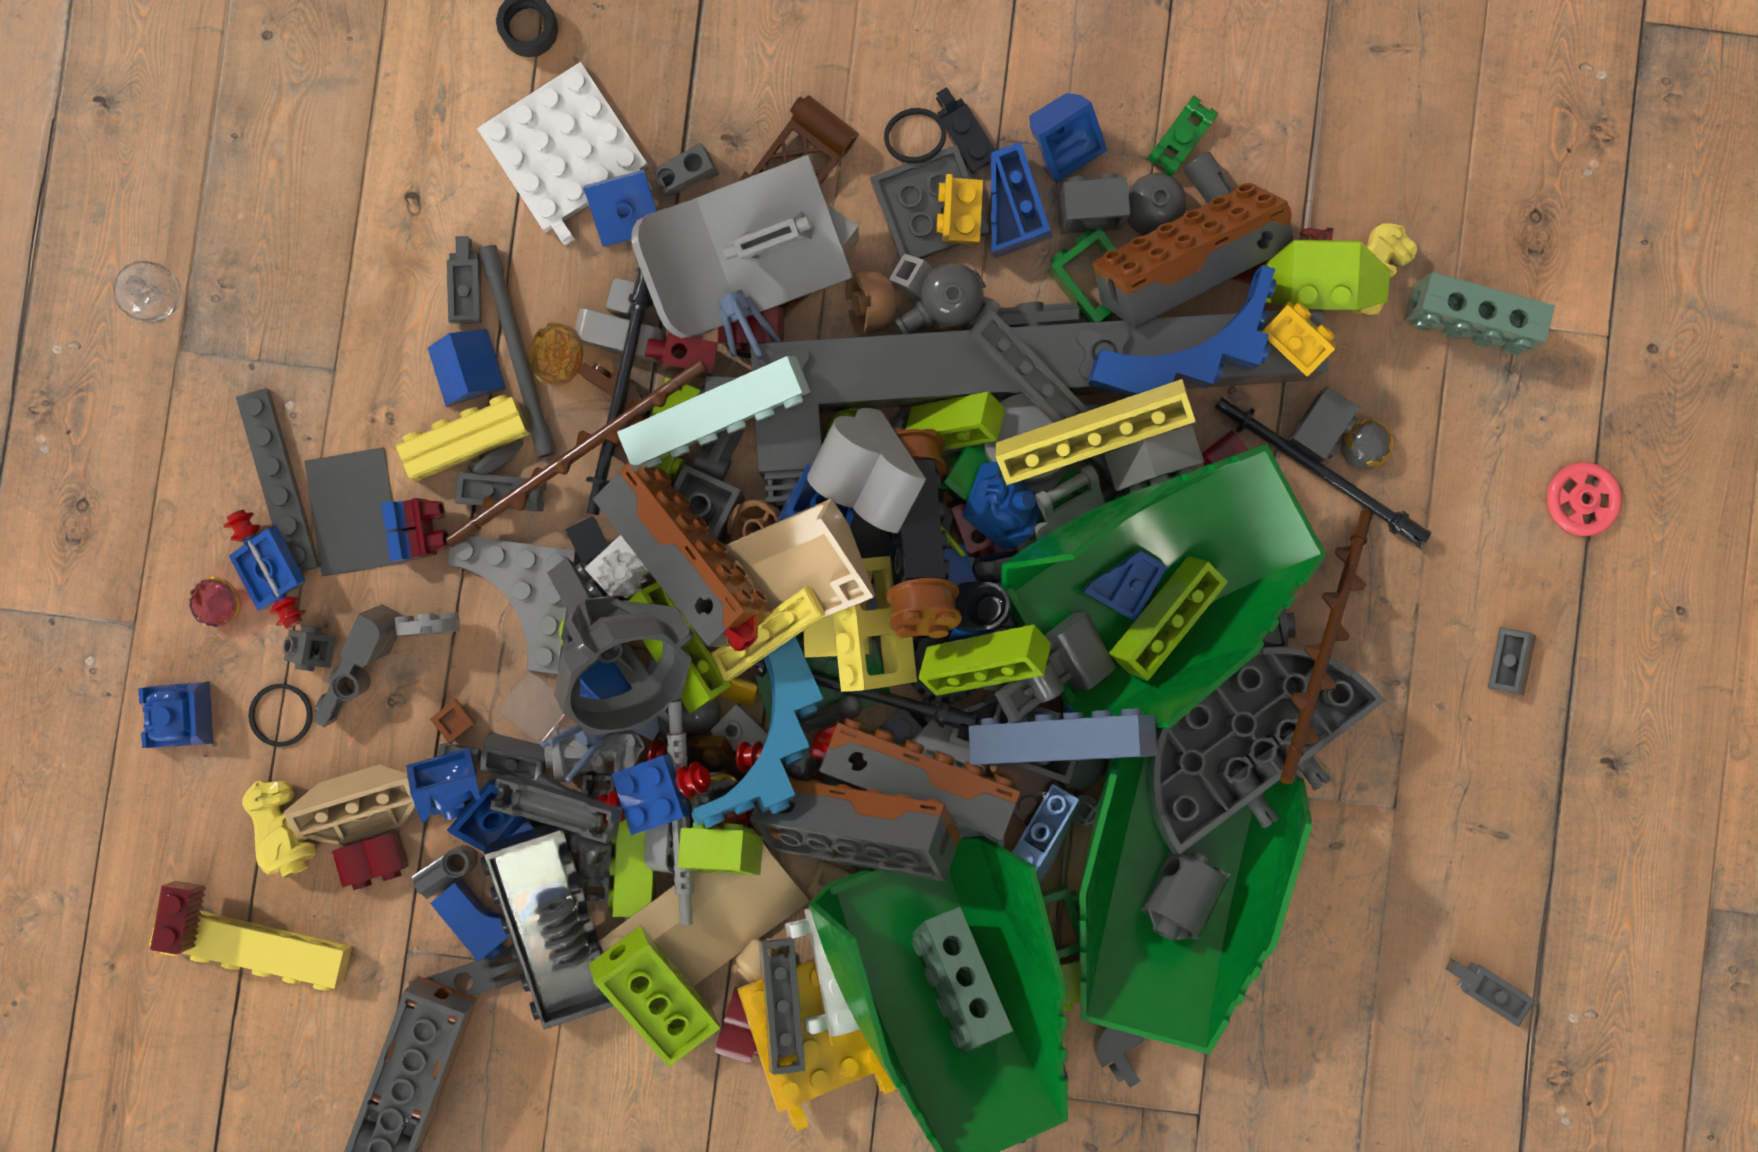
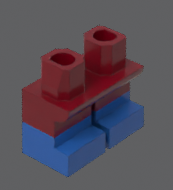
M413 498L406 501L381 503L385 531L393 532L386 534L390 562L402 563L437 555L438 550L450 546L445 539L449 535L447 530L433 531L432 520L445 518L443 502Z

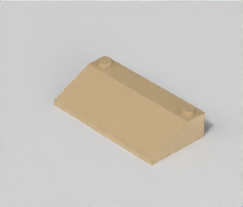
M832 498L725 545L729 551L728 557L732 562L736 559L739 561L755 584L754 588L759 589L768 600L766 604L771 610L804 587H812L826 614L824 617L874 598L875 592L850 526ZM708 647V648L710 649L711 652H713V651H715L716 649H718L719 647Z
M752 826L753 834L761 836L756 828ZM763 839L760 876L699 873L693 871L694 893L691 894L692 925H680L679 898L675 894L674 885L613 931L606 933L598 943L604 951H607L641 925L694 987L742 952L752 939L761 938L810 902V900L775 851L771 850Z

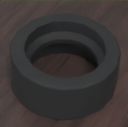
M505 0L498 9L496 17L497 31L508 49L515 54L524 57L540 56L548 51L556 41L558 34L557 18L546 0ZM522 9H536L545 19L544 31L533 41H518L510 32V20Z

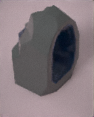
M1005 551L977 558L973 562L972 571L979 577L981 582H991L994 584L1001 582L1002 564L1019 553V551Z

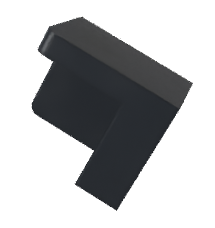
M589 517L565 529L581 563L586 565L591 563L611 544L610 540L605 538L595 517Z

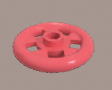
M1589 462L1573 463L1561 469L1553 477L1547 491V507L1552 519L1566 532L1578 536H1592L1605 531L1617 519L1622 505V494L1615 477L1602 466ZM1587 475H1591L1599 480L1596 487L1585 483ZM1571 479L1576 483V486L1571 489L1570 493H1567L1562 487ZM1584 493H1586L1590 498L1588 504H1585L1582 501V495ZM1600 494H1608L1607 508L1600 507ZM1567 501L1574 511L1568 517L1561 508V505ZM1594 512L1596 521L1584 524L1582 515Z

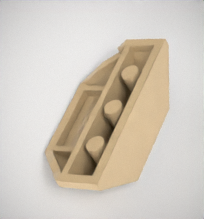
M379 764L318 783L285 810L284 816L297 839L306 840L309 838L318 842L343 845L402 827L415 805L410 794L408 774Z

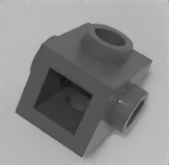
M302 625L301 631L289 629L288 637H286L283 644L284 660L295 663V669L314 671L315 666L330 668L336 637L321 634L322 628Z

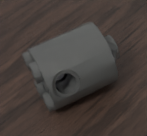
M1170 851L1141 906V910L1151 918L1153 923L1152 929L1159 935L1171 941L1190 938L1197 940L1200 938L1230 878V874L1220 868L1208 866L1210 860L1197 852H1192L1191 856H1189L1185 851L1181 854Z

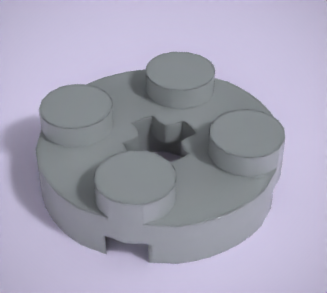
M459 612L441 613L440 619H438V615L435 613L417 614L416 621H414V616L394 617L396 636H416L460 631Z

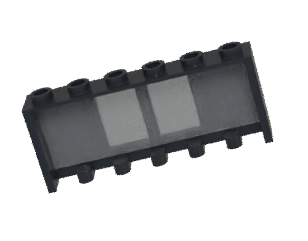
M546 824L485 844L484 856L480 857L481 865L485 876L491 875L494 886L490 887L495 905L501 904L504 915L500 916L501 924L505 934L511 933L514 944L510 945L514 962H521L524 973L520 974L523 989L525 992L531 991L534 1001L530 1002V1008L534 1020L540 1019L543 1030L613 1007L614 1005L595 985L588 965L603 954V950L598 943L599 938L563 829ZM567 898L574 902L573 911L578 914L577 922L582 926L581 934L586 938L585 945L589 948L590 955L579 966L565 972L554 973L552 966L558 963L559 960L549 961L548 955L555 951V949L547 950L544 947V944L551 937L542 938L540 936V932L547 928V925L538 926L536 924V921L544 915L533 914V911L539 905L549 900Z

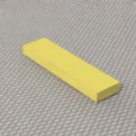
M804 587L772 610V613L758 626V638L749 648L743 651H735L731 646H723L713 651L711 655L724 680L731 681L826 614L812 587Z

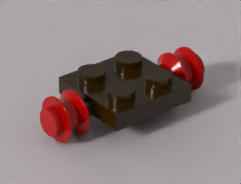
M686 735L687 767L689 768L693 762H699L707 768L709 773L728 774L734 776L740 782L750 768L753 767L764 746L760 741H756L751 748L747 741H743L740 743L737 751H734L725 736ZM667 738L665 744L661 740H655L647 750V761L668 754Z

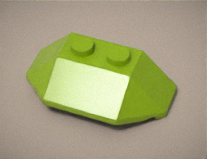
M1293 240L1273 258L1263 264L1275 269L1272 279L1276 280L1274 292L1270 299L1266 298L1265 302L1282 307L1288 301H1291L1294 305L1299 302L1307 309L1359 310L1388 302L1390 269L1361 241Z

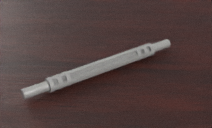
M679 700L670 702L668 707L670 733H667V752L671 756L676 774L680 767H687L688 762L686 755V732H683L682 709L681 701ZM684 796L689 810V798ZM690 816L672 822L675 894L679 898L680 925L682 926L693 924L691 894L694 893L693 871L677 867L681 828H690Z

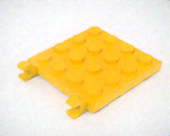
M814 959L796 965L805 1071L776 1075L770 1073L763 979L737 988L776 1109L779 1112L787 1109L793 1128L795 1127L796 1131L809 1127L801 1103L873 1073L879 1090L883 1091L884 1094L897 1090L861 1030L835 1037L829 1036L828 1029L816 1034H810V1031L806 1032L804 1018L825 1013ZM794 1052L793 1056L779 1057L778 1054L777 1063L780 1065H789L793 1061H797V1056Z

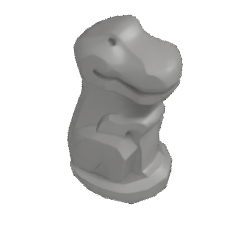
M574 726L561 727L553 732L552 737ZM633 730L608 733L607 736L602 738L605 745L593 754L578 774H588L591 771L602 774L605 771V762L609 761L614 762L615 772L638 765L646 755L645 745L640 736ZM575 735L544 748L546 768H553L554 778L557 782H566L565 778L591 746L588 744L586 746L581 745Z

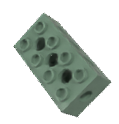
M1431 272L1413 284L1404 320L1412 322V326L1417 329L1431 330V328L1443 331L1442 334L1446 337L1458 339L1463 336L1473 339L1472 343L1479 346L1490 347L1492 344L1503 347L1502 351L1505 353L1521 355V353L1546 342L1555 305Z
M958 907L924 921L913 932L912 944L916 954L919 957L922 956L927 968L924 969L926 979L931 987L935 986L939 996V999H937L938 1008L944 1018L948 1017L952 1027L950 1036L957 1049L961 1048L962 1053L965 1054L1012 1032V1027L961 908Z

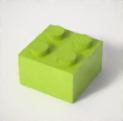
M693 822L692 828H681L677 867L699 873L760 876L763 837L753 834L752 828H745L739 824H724L723 827L711 826L706 828L705 823L696 827L695 822Z

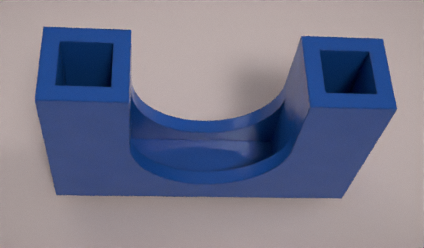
M531 819L512 835L540 827L536 820ZM462 879L453 883L430 903L478 962L485 956L490 960L493 959L505 948L502 942L511 933L505 934L500 916L504 914L491 911L485 907ZM562 880L530 890L526 904L518 911L522 925L526 924L534 915L538 919L544 916L543 914H533V911L539 905L553 900L559 894L562 898L567 896Z

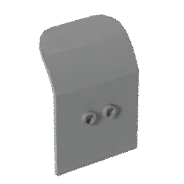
M809 155L695 199L650 213L637 220L632 229L631 242L658 316L663 325L673 335L680 338L693 337L723 326V320L718 310L722 309L719 300L737 290H742L745 297L750 296L755 307L761 312L853 278Z

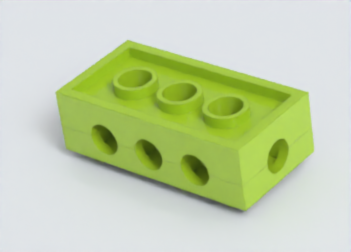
M641 925L588 964L595 985L668 1067L720 1029L710 1005Z

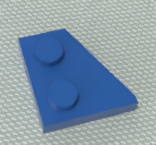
M1137 549L1083 586L1081 591L1136 621L1165 572L1167 565Z

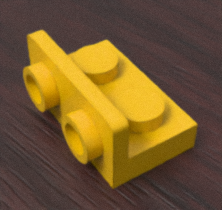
M946 174L945 183H939L938 202H944V214H937L936 233H942V243L979 244L983 180L952 178L953 174Z
M1288 301L1284 308L1261 332L1269 334L1267 340L1308 377L1335 350L1336 343L1333 339L1336 336L1325 325L1321 324L1318 327L1309 319L1312 314L1301 303L1298 302L1294 305L1291 301Z

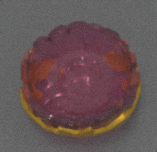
M208 577L196 584L195 588L190 591L189 607L192 615L199 623L212 627L223 626L230 623L240 611L239 594L232 584L220 577Z

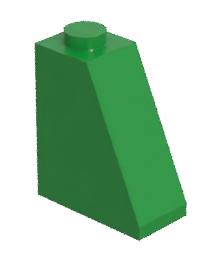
M983 443L957 448L946 462L947 473L941 479L940 488L953 499L967 502L980 465L982 463H990L985 454Z

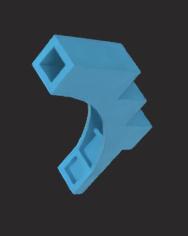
M796 636L763 658L771 684L772 713L768 735L759 758L738 785L725 796L693 809L691 815L696 827L704 823L706 828L714 826L725 820L723 815L735 811L737 815L745 813L755 807L754 802L756 801L761 813L771 810L772 814H776L790 807L789 802L792 801L795 793L782 763L785 762L786 766L803 760V754L809 748L807 739L796 716L799 715L800 719L813 715L818 711L817 707L820 706L823 700Z

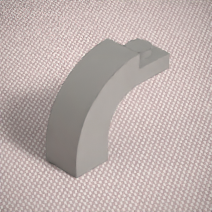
M904 253L889 280L902 292L918 302L921 300L923 281L934 268L925 260ZM984 296L982 307L974 319L960 327L971 330L987 311L993 310L997 313L1001 305L994 299Z

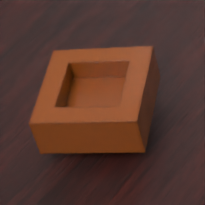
M454 699L430 718L448 743H453L476 724L458 699Z

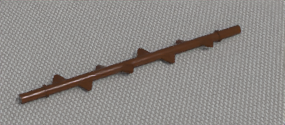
M699 359L678 375L671 376V380L641 401H631L625 412L595 433L589 434L583 430L580 431L575 447L545 468H535L528 480L498 501L488 496L485 497L482 511L475 517L471 516L469 521L445 537L447 543L454 547L475 531L482 530V526L511 506L520 511L524 510L528 494L558 473L567 474L571 464L604 441L608 440L615 444L620 443L618 431L623 430L624 427L654 406L663 407L670 395L677 390H683V386L707 370L706 365Z
M1361 510L1355 532L1350 538L1351 545L1335 549L1334 554L1345 565L1337 591L1325 592L1322 595V599L1331 609L1320 644H1311L1305 647V652L1315 661L1306 693H1294L1291 697L1300 710L1291 744L1286 749L1288 753L1280 777V781L1284 784H1293L1300 758L1305 753L1303 750L1304 745L1317 744L1319 742V736L1310 725L1320 691L1335 690L1337 685L1326 671L1335 641H1347L1350 636L1341 625L1350 591L1364 590L1366 583L1355 573L1363 546L1368 540L1366 536L1373 513L1369 510Z

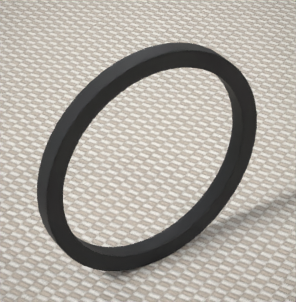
M911 108L896 114L888 122L884 132V141L888 152L897 160L905 163H921L930 160L941 151L946 141V128L942 119L936 113L928 109ZM915 114L925 115L934 119L941 128V139L931 152L923 156L908 157L899 154L890 145V131L900 119Z
M274 684L262 689L252 700L248 714L250 727L256 737L268 745L277 747L288 746L302 739L311 726L313 716L311 703L307 696L297 687L288 684ZM278 688L288 689L296 693L304 702L307 713L306 723L302 731L293 739L285 742H277L266 738L259 731L255 722V708L260 698L267 692Z

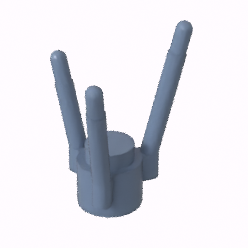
M742 290L732 292L719 300L722 309L718 310L723 320L732 357H736L737 352L730 318L732 322H740L757 358H761L763 355L745 318L750 315L748 309L775 343L781 342L775 331L755 307L751 297H745Z
M577 724L541 742L540 746L545 748L575 735L581 745L586 746L588 744L591 746L565 778L566 782H570L593 754L605 745L602 738L607 736V734L592 736Z

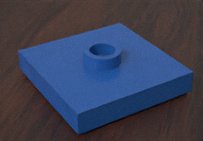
M644 169L584 185V191L603 247L630 240L636 221L657 211Z

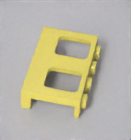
M890 556L862 558L866 571L874 572L877 609L864 611L859 603L833 614L841 692L869 690L917 682L913 638H900L889 626V618L893 615V607L887 601V592L892 588ZM880 635L884 674L870 676L866 668L864 640L866 637Z

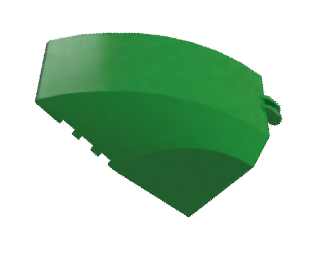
M1264 444L1132 492L1064 524L1003 563L1001 587L1007 592L1011 600V613L1019 627L1034 624L1045 635L1075 611L1086 610L1108 652H1110L1135 621L1082 592L1083 586L1138 549L1167 565L1165 572L1144 606L1143 612L1188 556L1208 561L1228 583L1148 681L1129 674L1112 657L1116 665L1115 670L1096 686L1089 690L1072 691L1069 683L1066 682L1063 684L1065 690L1059 695L1062 701L1075 712H1083V718H1092V711L1112 710V716H1121V709L1141 708L1142 715H1155L1156 728H1171L1260 652L1264 646L1263 638L1268 632H1273L1280 623L1277 618L1284 608L1292 606L1296 600L1293 595L1300 585L1308 583L1326 557V553L1268 444Z
M1148 757L1109 758L1094 817L1079 893L1081 1020L1210 1055L1230 1023L1232 1013L1237 1005H1241L1246 997L1245 992L1253 979H1257L1262 971L1263 963L1268 955L1271 956L1277 947L1313 826L1304 779L1295 775L1293 784H1284L1279 780L1264 791L1263 796L1280 816L1277 821L1274 822L1272 820L1270 826L1262 828L1260 822L1246 805L1185 850L1189 856H1191L1192 852H1197L1210 860L1208 866L1224 870L1230 874V878L1200 938L1197 940L1190 938L1171 941L1153 931L1151 918L1141 910V906L1170 852L1155 823L1150 807L1146 774Z
M985 836L962 837L959 839L946 882L867 868L827 884L809 903L822 947L846 1004L866 1041L935 1152H1000L1068 1121V1081L1064 1078V1061H1067V1049L1063 1047V1030H1067V1016L1063 1014L1066 986L1034 865ZM958 907L963 912L1013 1030L1000 1039L965 1054L962 1053L961 1048L957 1049L953 1044L950 1036L951 1024L948 1017L944 1018L938 1008L937 999H939L936 988L929 985L924 969L927 968L923 957H919L916 954L912 944L913 932L924 921Z

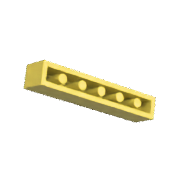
M1183 379L996 442L995 457L1006 485L1194 423L1196 420Z
M200 911L202 915L199 916V919L201 921L197 923L199 928L196 929L198 934L195 935L197 940L194 941L196 946L182 953L191 955L190 960L201 963H207L210 960L221 962V967L226 969L238 970L240 967L252 969L251 973L256 976L269 977L273 974L282 976V981L287 983L300 984L304 981L312 983L313 988L317 990L331 991L332 988H336L344 983L352 945ZM160 952L165 955L176 956L175 954Z

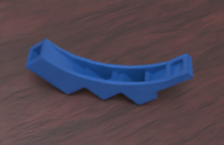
M1262 265L1255 271L1246 302L1228 325L1212 338L1190 349L1160 356L1124 355L1101 349L1096 354L1087 384L1125 397H1131L1172 383L1174 379H1183V382L1206 389L1213 385L1214 382L1220 380L1224 364L1220 363V360L1250 370L1256 368L1260 363L1266 361L1270 350V345L1266 344L1269 334L1257 331V328H1262L1267 316V310H1263L1266 298H1271L1276 286V280L1272 279L1275 269Z

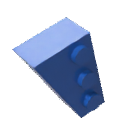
M1019 142L992 152L991 253L994 258L1050 239L1053 235L1022 143Z

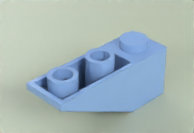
M1054 784L1051 785L1012 851L1013 854L1035 866L1039 885L1056 859L1080 802L1078 798Z

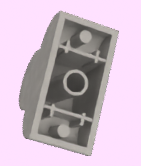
M861 408L857 411L855 417L839 416L835 418L807 475L809 484L825 498H832L837 504L851 507L870 524L897 534L926 481V478L882 411L873 408Z

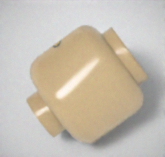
M752 939L736 958L737 965L739 966L736 971L749 983L762 979L759 941L761 940ZM771 947L767 949L768 956L771 959V955H778L782 950L779 947Z

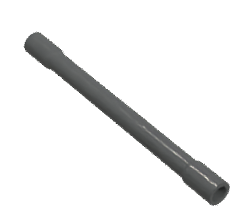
M488 245L480 248L479 254L485 275L490 283L530 423V432L537 457H547L555 454L556 451L549 427L544 419L504 279V270L496 245Z

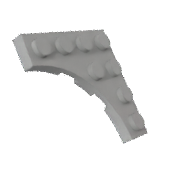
M468 536L454 547L450 546L447 565L470 570L496 586L509 600L521 621L527 644V670L558 674L563 649L559 639V626L568 611L547 572L566 557L576 564L577 552L575 550Z

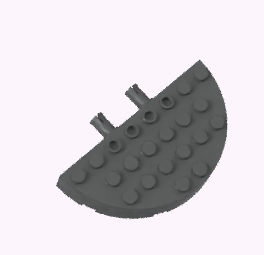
M1290 647L1262 648L1257 655L1171 728H1156L1157 756H1149L1147 760V791L1155 823L1172 853L1181 854L1246 805L1260 822L1262 828L1270 826L1272 820L1275 822L1279 819L1280 816L1271 807L1263 793L1280 780L1288 753L1286 749L1291 744L1300 710L1291 697L1294 693H1306L1315 661L1305 652V649ZM1331 657L1326 673L1337 685L1335 690L1320 691L1310 725L1319 736V742L1317 744L1304 745L1303 750L1305 753L1300 758L1298 765L1299 770L1310 783L1313 790L1324 786L1323 782L1328 783L1331 779L1314 758L1315 753L1385 702V699L1365 678Z

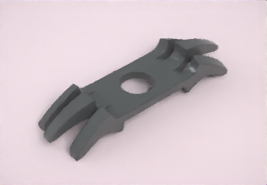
M507 948L491 960L488 957H484L479 962L474 961L424 978L473 996L521 980L520 974H516L495 981V977L521 966V962L515 963L512 961L491 967L490 963L512 954L511 949ZM467 973L472 977L473 984L469 990L462 991L457 988L455 978L458 974Z

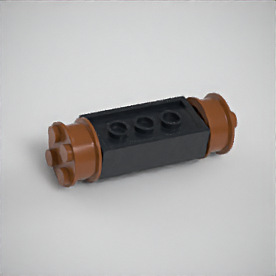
M893 428L926 478V481L898 534L888 532L892 588L887 592V601L893 607V615L889 618V626L900 638L929 635L932 638H942L948 635V630L958 626L962 620L961 613L955 606V599L959 596V588L955 583L947 580L949 578V561L944 560L943 555L947 537L946 531L941 530L940 520L943 519L944 506L942 501H938L937 491L940 490L941 479L947 473L946 463L941 459V453L945 448L943 438L934 429L905 430Z

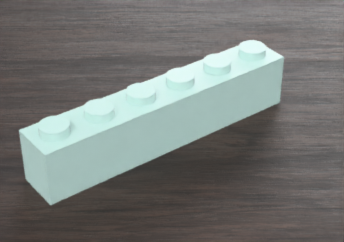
M786 356L620 430L617 434L630 464L654 468L662 464V457L671 454L672 458L690 452L688 446L699 442L700 446L709 444L718 439L717 433L726 429L728 434L746 427L744 421L753 417L760 421L774 415L773 409L783 404L785 409L803 402L802 396L811 391L797 357Z

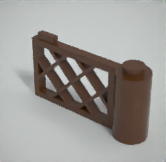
M810 95L805 98L799 97L791 107L790 112L793 116L751 174L749 175L745 171L738 182L762 173V171H767V165L772 159L783 158L785 164L788 162L787 157L806 156L822 152L830 158V161L824 169L815 170L821 186L839 160L852 148L859 133ZM792 131L803 138L804 150L786 151L785 140ZM807 141L816 148L808 149ZM782 146L783 153H777L779 148Z

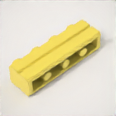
M500 395L489 401L490 406L481 410L478 407H472L460 413L461 418L450 422L449 419H443L432 424L433 430L421 434L420 431H415L403 436L404 442L397 444L396 448L410 480L418 482L530 435V429L518 401L513 397L507 398V395Z

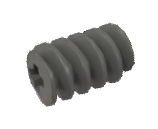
M567 898L549 900L539 905L533 911V914L544 915L536 921V924L538 926L547 925V928L540 932V936L542 938L551 937L544 944V947L547 950L555 949V951L548 955L549 961L559 960L558 963L552 966L554 973L571 970L582 964L590 955V950L585 945L586 938L581 934L582 926L577 922L578 914L573 911L574 902Z

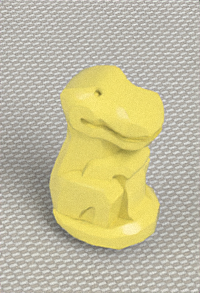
M1392 223L1381 224L1373 228L1366 246L1390 269V278L1397 272L1396 267L1389 264L1390 260L1398 266H1405L1415 258L1417 253V246L1407 237L1404 227ZM1384 303L1359 310L1347 311L1354 314H1379Z
M256 781L247 790L242 800L244 809L253 820L256 859L259 867L267 875L280 872L282 878L305 870L307 868L305 861L317 855L314 843L297 839L284 814L281 812V806L291 802L294 798L295 791H292L294 787L288 781Z

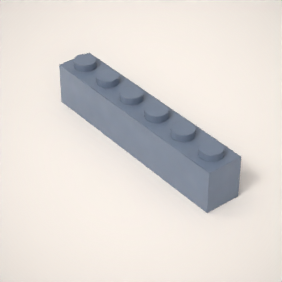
M1141 708L1121 709V716H1112V710L1092 711V718H1083V712L1063 713V720H1055V714L1035 715V721L1028 722L1027 716H1023L1017 722H1010L1008 719V723L1001 724L1000 718L981 719V725L969 726L970 765L1157 756L1155 715H1142Z

